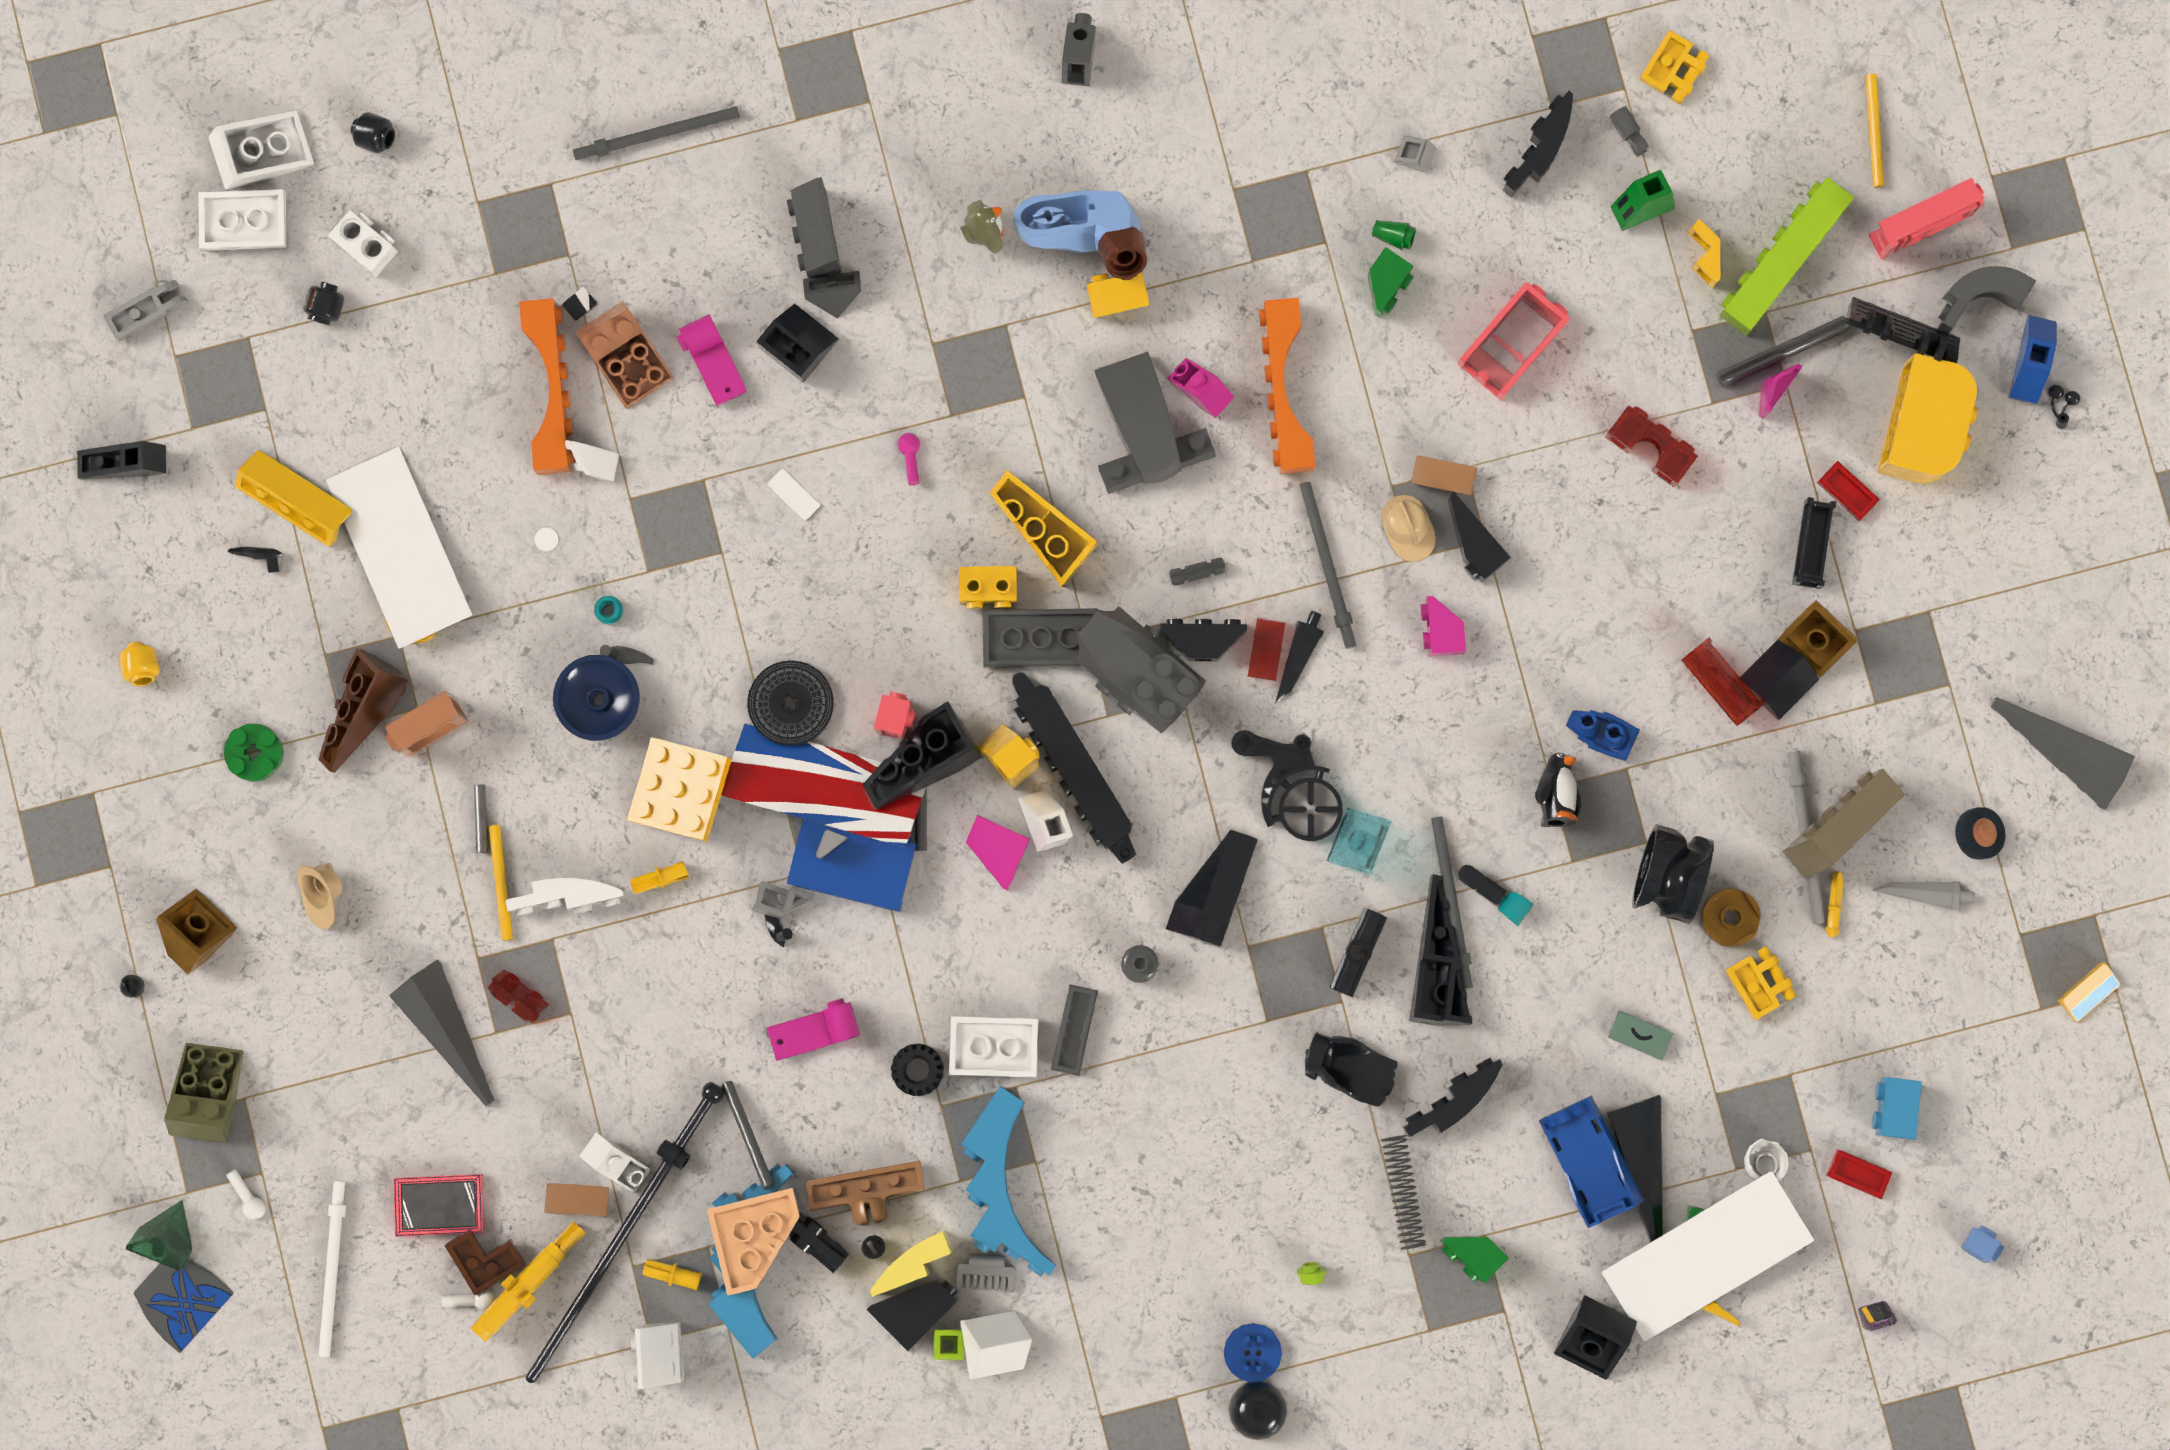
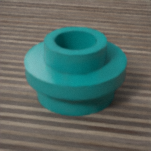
M603 596L596 602L594 614L601 623L614 624L622 617L623 606L616 597ZM609 605L613 606V614L605 615V607Z

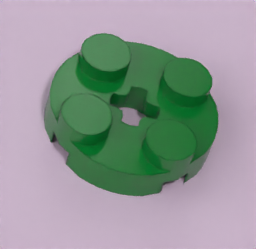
M246 724L232 730L224 747V759L229 771L239 778L251 782L263 781L269 778L281 766L284 756L281 740L271 729L261 724ZM251 745H256V749L261 750V755H257L255 760L251 761L250 756L247 755V750L251 749Z

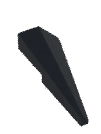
M1432 874L1429 882L1409 1021L1435 1026L1471 1025L1472 1016L1469 1014L1467 992L1463 985L1462 968L1455 934L1449 918L1448 901L1445 899L1442 884L1443 877Z
M1660 1095L1607 1112L1620 1153L1644 1199V1202L1638 1206L1650 1243L1663 1235Z

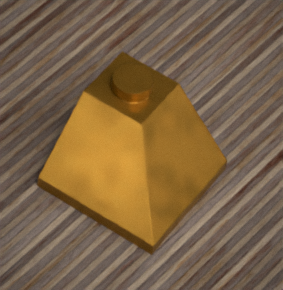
M197 889L164 911L156 919L167 955L188 975L205 963L237 929Z

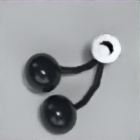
M2052 385L2048 393L2052 398V411L2057 418L2056 426L2064 429L2069 421V416L2064 411L2070 405H2077L2080 402V395L2075 391L2067 392L2065 394L2067 404L2058 415L2055 411L2054 400L2063 397L2064 389L2060 385Z

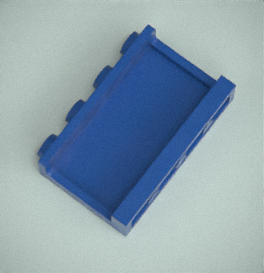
M803 819L787 884L901 913L902 900L917 844L911 843L912 837L909 836L907 845L904 848ZM826 830L847 837V840L825 858L822 860L817 859L816 852Z

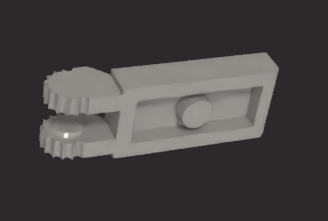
M171 280L155 289L151 288L104 314L103 316L116 340L119 342L167 316L168 312L175 311L185 305L188 301L184 295L177 296L164 304L160 297L170 294L179 287L177 281Z

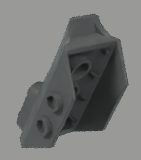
M1119 606L1114 611L1098 609L1076 635L1079 643V653L1074 659L1097 681L1095 687L1107 697L1112 694L1119 700L1117 706L1126 714L1131 715L1133 712L1161 734L1182 714L1206 682L1179 658L1181 655L1180 651L1170 643L1166 646L1157 639L1160 635L1147 624L1145 627L1141 626Z

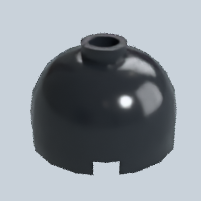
M1264 1381L1247 1382L1232 1395L1228 1408L1230 1421L1236 1431L1244 1437L1253 1440L1268 1439L1278 1433L1284 1425L1287 1415L1286 1401L1281 1392L1272 1384Z

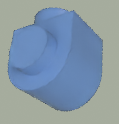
M1981 1225L1979 1229L1972 1228L1961 1248L1981 1262L1989 1263L1991 1259L1994 1261L1998 1259L2004 1246L1995 1239L1997 1235L1995 1232Z

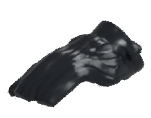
M1319 1032L1315 1033L1309 1049L1305 1052V1075L1313 1080L1320 1077L1325 1084L1357 1101L1376 1107L1381 1106L1386 1100V1096L1390 1095L1395 1082L1393 1078L1396 1076L1394 1070L1397 1069L1398 1062L1379 1054L1353 1037H1329Z

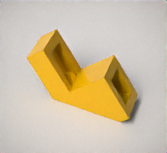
M1699 219L1690 228L1688 234L1707 252L1695 263L1692 269L1713 288L1721 279L1720 238Z

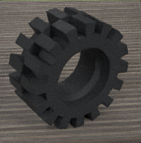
M910 1044L900 1049L897 1055L894 1056L891 1065V1076L898 1089L912 1096H924L933 1092L940 1085L943 1079L944 1064L940 1055L933 1048L924 1044ZM920 1058L928 1064L929 1073L922 1081H913L906 1073L907 1064L913 1059Z

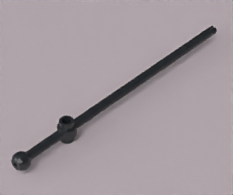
M708 1082L703 1086V1098L676 1141L671 1143L666 1139L660 1145L657 1155L662 1157V1163L527 1373L526 1381L528 1383L537 1381L671 1168L676 1166L682 1170L689 1161L691 1155L685 1152V1146L712 1104H717L723 1099L724 1089L717 1084Z

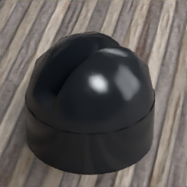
M127 975L121 980L119 987L124 996L136 998L143 993L145 984L141 977ZM127 980H129L132 987L136 990L135 992L132 993L130 991L129 987L126 984Z
M869 1236L862 1242L861 1251L866 1258L877 1259L885 1252V1242L879 1236ZM870 1241L877 1252L876 1255H873L867 1242Z

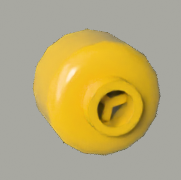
M142 642L128 644L126 649L119 655L123 679L132 683L133 686L140 687L151 684L160 672L155 649L149 645H144Z

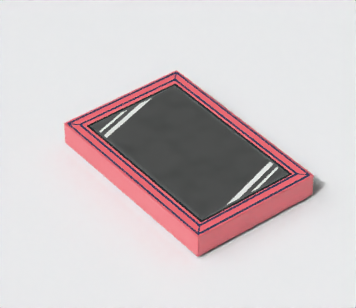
M482 1174L394 1178L395 1237L463 1234L470 1229L473 1233H484Z

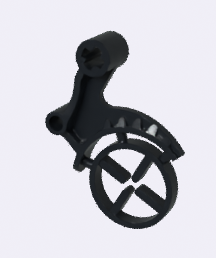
M1247 730L1236 732L1231 739V747L1235 753L1242 756H1269L1273 760V767L1265 779L1261 794L1262 813L1267 827L1281 821L1291 835L1305 841L1321 840L1332 834L1342 818V801L1336 789L1328 782L1322 780L1324 772L1329 773L1330 769L1315 766L1309 749L1311 746L1310 738L1307 735L1299 734L1294 737L1293 744H1285L1260 737ZM1245 734L1248 735L1247 739H1252V746H1247V751L1243 752L1241 747H1237L1236 741L1241 740L1242 735ZM1301 737L1307 741L1306 747L1302 749L1297 745V741ZM1317 770L1315 778H1302L1292 784L1286 780L1287 777L1299 771ZM1307 782V802L1309 805L1314 803V782L1326 786L1336 798L1337 806L1315 807L1316 812H1338L1334 824L1321 835L1314 836L1313 814H1308V836H1303L1293 831L1285 820L1284 812H1306L1307 810L1304 806H1284L1289 792L1302 783ZM1281 784L1286 790L1283 792L1279 802V814L1272 816V800L1277 788Z

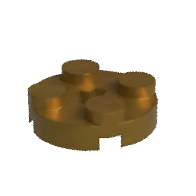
M1723 889L1711 895L1702 908V926L1708 937L1719 945L1739 946L1747 943L1756 935L1761 918L1760 908L1750 894L1738 889ZM1728 909L1731 913L1735 911L1738 913V917L1735 919L1737 924L1734 926L1731 923L1724 922L1726 917L1725 911Z

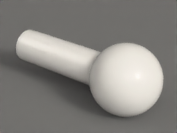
M236 1169L227 1173V1178L243 1201L242 1212L244 1216L250 1220L260 1219L266 1211L264 1201L258 1197H253Z
M488 1288L476 1295H441V1307L476 1306L478 1310L485 1312L497 1299V1296L493 1290Z

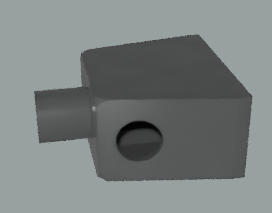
M1077 13L1074 23H1067L1062 56V83L1090 87L1096 26L1091 25L1092 16L1087 13Z

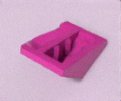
M1800 364L1783 370L1761 383L1760 418L1764 419L1771 412L1782 394L1802 369Z

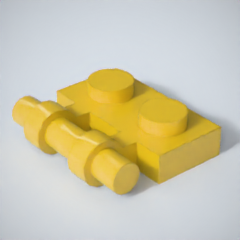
M1669 30L1639 80L1664 94L1669 85L1675 88V92L1671 99L1675 103L1681 104L1685 96H1689L1693 90L1692 84L1697 76L1702 75L1706 68L1705 63L1710 55L1700 50L1696 58L1688 53L1693 43ZM1681 64L1689 68L1683 79L1675 75Z
M1768 946L1757 951L1762 959V962L1756 965L1750 955L1724 970L1754 1020L1781 1006L1775 997L1778 993L1782 992L1786 1001L1797 996L1791 987L1793 985L1791 979L1785 977L1778 965L1779 959L1776 954L1772 955ZM1767 969L1776 982L1772 987L1768 985L1762 975V972Z

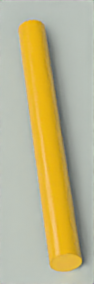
M1877 74L1865 75L1873 187L1881 188L1885 186Z
M492 825L488 827L502 941L513 940L511 915L507 910L505 901L509 898L500 825Z

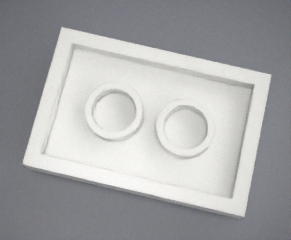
M284 189L198 192L199 249L201 251L287 248L286 192Z
M951 1017L949 1075L1037 1077L1038 1019Z

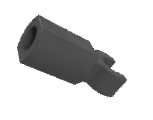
M1624 106L1613 112L1609 118L1624 141L1628 140L1634 154L1638 157L1647 152L1649 146L1640 135L1641 129L1628 108Z

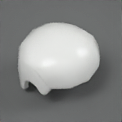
M1763 1138L1750 1145L1744 1157L1745 1170L1753 1180L1772 1171L1777 1181H1780L1786 1175L1789 1167L1788 1155L1780 1144L1775 1141L1764 1140Z

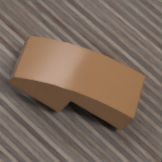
M1417 455L1411 483L1472 496L1478 467Z
M548 1183L546 1186L544 1213L604 1218L607 1216L609 1187Z

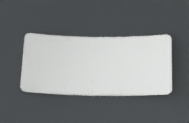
M781 469L767 483L804 521L820 507V504L784 469Z

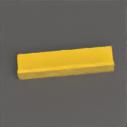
M257 450L238 469L235 488L329 548L337 539L340 525L352 513L350 507L260 450Z

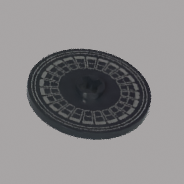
M788 660L770 665L755 678L749 690L747 707L752 724L764 738L782 746H798L814 740L826 729L833 714L834 698L830 684L819 670L801 661ZM786 697H790L792 700L798 699L795 702L796 708L794 710L790 707H783L786 704Z

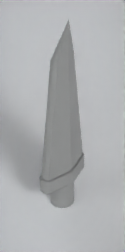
M1956 881L1889 882L1872 890L1943 906L1952 910H1959L1960 902L1974 903L1975 892L1961 891L1960 882Z

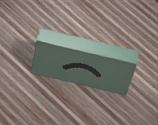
M1618 1011L1607 1038L1663 1060L1673 1033Z

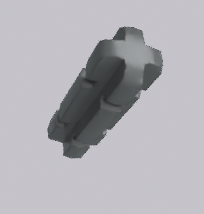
M1223 558L1212 559L1209 563L1204 561L1185 566V569L1182 570L1181 568L1172 569L1169 575L1171 583L1179 585L1183 584L1186 580L1191 582L1210 577V574L1213 573L1214 575L1223 574L1226 571Z

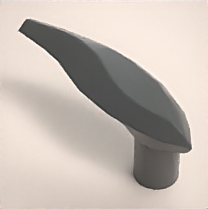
M603 645L600 648L601 655L615 658L623 664L646 663L653 665L654 659L632 648L622 646L610 647L608 645Z

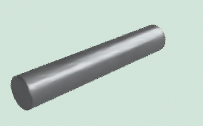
M484 784L474 785L476 853L488 852L486 790Z

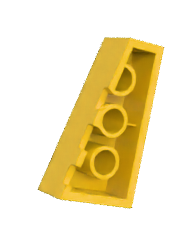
M1008 470L989 492L1060 586L1065 588L1100 542Z
M1004 724L1000 725L977 745L978 749L1013 790L1040 767L1038 762L1040 758L1039 752L1028 737L1022 740L1017 733Z

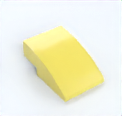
M944 1230L928 1237L894 1261L871 1289L872 1297L929 1275L928 1262L953 1252L946 1231Z

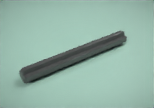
M1846 317L1836 318L1719 371L1717 374L1719 383L1722 387L1730 385L1848 331L1850 326L1846 324Z

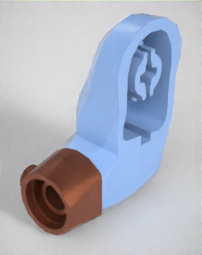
M1083 190L1058 195L1033 196L1021 202L1014 212L1016 233L1022 241L1030 246L1076 253H1087L1096 250L1099 252L1108 273L1122 280L1132 279L1140 274L1147 265L1146 243L1141 232L1140 219L1134 207L1118 191Z

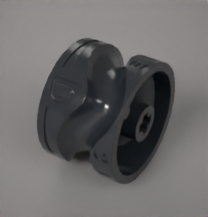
M1656 824L1650 833L1642 856L1633 892L1632 908L1635 909L1654 902L1660 909V916L1691 924L1699 908L1707 883L1713 857L1714 841L1701 836H1694L1687 843L1685 837L1675 829Z

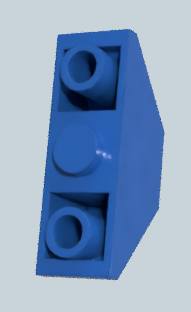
M2032 315L2027 316L2008 398L2035 405L2038 404L2050 374L2056 350V321Z

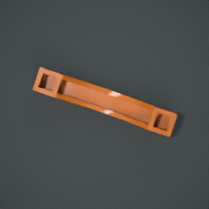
M1299 297L1265 300L1264 309H1259L1260 327H1266V337H1262L1263 355L1268 354L1269 365L1264 366L1266 383L1271 382L1272 393L1267 394L1268 410H1274L1275 421L1270 422L1271 439H1277L1278 449L1273 450L1274 467H1279L1280 474L1312 472L1315 470L1313 438L1295 418L1287 400L1284 385L1286 357L1302 326Z
M553 298L520 301L521 330L539 350L546 366L549 380V402L546 416L538 433L531 442L533 469L537 475L572 472L571 464L575 463L576 460L572 451L565 446V441H569V435H573V423L571 418H567L566 407H571L569 390H565L564 379H568L567 362H562L561 351H566L565 336L560 334L559 323L564 322L562 306H557Z

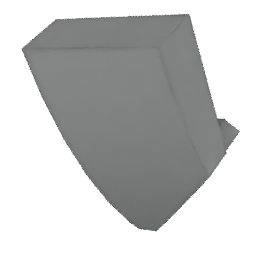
M761 881L752 911L781 918L811 902L815 894L795 887L786 890Z

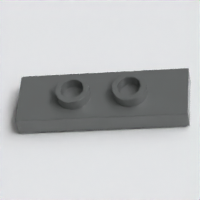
M1069 985L1051 1070L1080 1075L1098 990Z

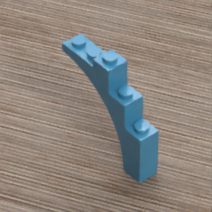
M1000 1086L961 1144L966 1148L963 1153L976 1162L980 1158L985 1161L966 1189L970 1193L968 1199L981 1208L984 1204L989 1206L970 1235L975 1239L972 1244L987 1254L989 1249L995 1252L1002 1243L1005 1245L1003 1249L1005 1253L1016 1260L1021 1256L1030 1262L1027 1267L1042 1277L1044 1272L1050 1276L1056 1264L1040 1252L1025 1234L1013 1211L1007 1191L1005 1171L1007 1145L1014 1122L1025 1102Z
M779 1164L775 1165L769 1170L774 1186L764 1190L762 1184L758 1186L755 1182L742 1193L745 1197L743 1200L777 1192L794 1174L793 1170L788 1164L780 1167ZM724 1192L712 1204L715 1207L743 1200L736 1193L728 1196ZM716 1246L712 1248L714 1254L709 1259L722 1273ZM723 1284L711 1294L714 1300L709 1303L710 1307L752 1359L778 1339L763 1315L755 1289L727 1296L726 1287Z

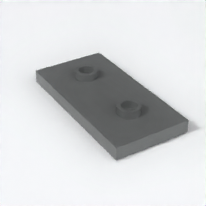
M1098 608L983 610V667H1081L1074 659L1079 653V643L1076 635L1097 612Z

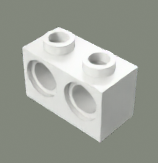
M349 210L327 236L376 278L398 253L392 246L395 241L383 230L379 234L371 228L374 223L360 212L358 215H355ZM353 227H359L360 234L356 238H348L349 230ZM381 245L382 250L379 255L375 257L369 256L371 247Z

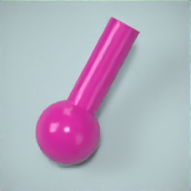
M905 433L898 439L897 446L899 451L905 456L908 485L915 486L920 483L916 453L920 448V440L913 433Z

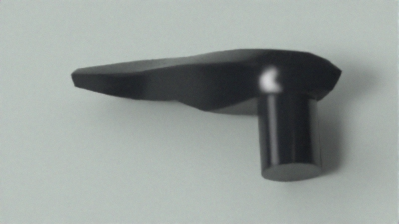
M236 547L228 549V553L251 557L255 560L266 559L268 573L279 572L278 557H281L282 553L276 549L265 547Z
M764 915L769 934L777 944L784 947L785 941L792 938L793 933L791 929H783L780 918Z

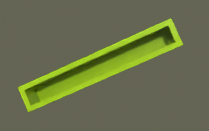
M1829 177L1822 184L1816 181L1806 194L1810 197V200L1805 206L1801 203L1798 204L1789 216L1793 219L1792 223L1788 228L1784 225L1780 227L1772 238L1776 241L1774 246L1770 250L1766 247L1755 259L1759 264L1753 272L1748 269L1738 281V284L1742 287L1736 294L1730 291L1720 304L1724 310L1719 316L1745 336L1753 329L1855 198Z

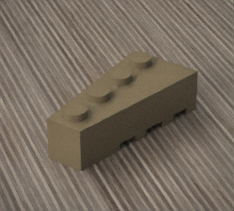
M1883 768L1874 773L1868 770L1856 780L1858 785L1853 789L1849 788L1838 798L1839 801L1835 805L1826 809L1815 823L1805 829L1794 842L1782 851L1804 878L1833 866L1905 795Z

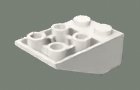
M681 1322L645 1324L636 1328L635 1334H631V1351L636 1352L637 1363L632 1366L633 1382H638V1389L684 1381Z

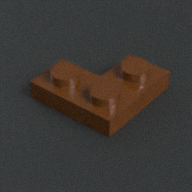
M470 1229L445 1244V1248L474 1295L526 1265L511 1239L485 1253Z

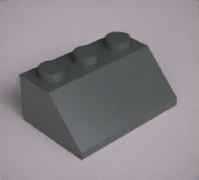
M822 177L815 178L790 190L792 199L787 200L790 217L795 216L797 223L796 227H792L795 244L800 243L802 254L797 255L800 271H806L808 278L842 272L825 185Z

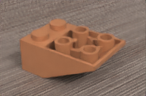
M624 301L576 331L577 336L626 409L674 378Z

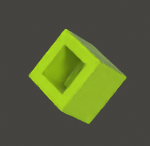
M933 1330V1360H964L962 1330ZM949 1340L952 1343L953 1347L950 1351L943 1350V1341Z

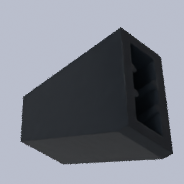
M937 1279L874 1303L867 1311L909 1351L959 1300L955 1296L958 1291L947 1280L942 1283Z

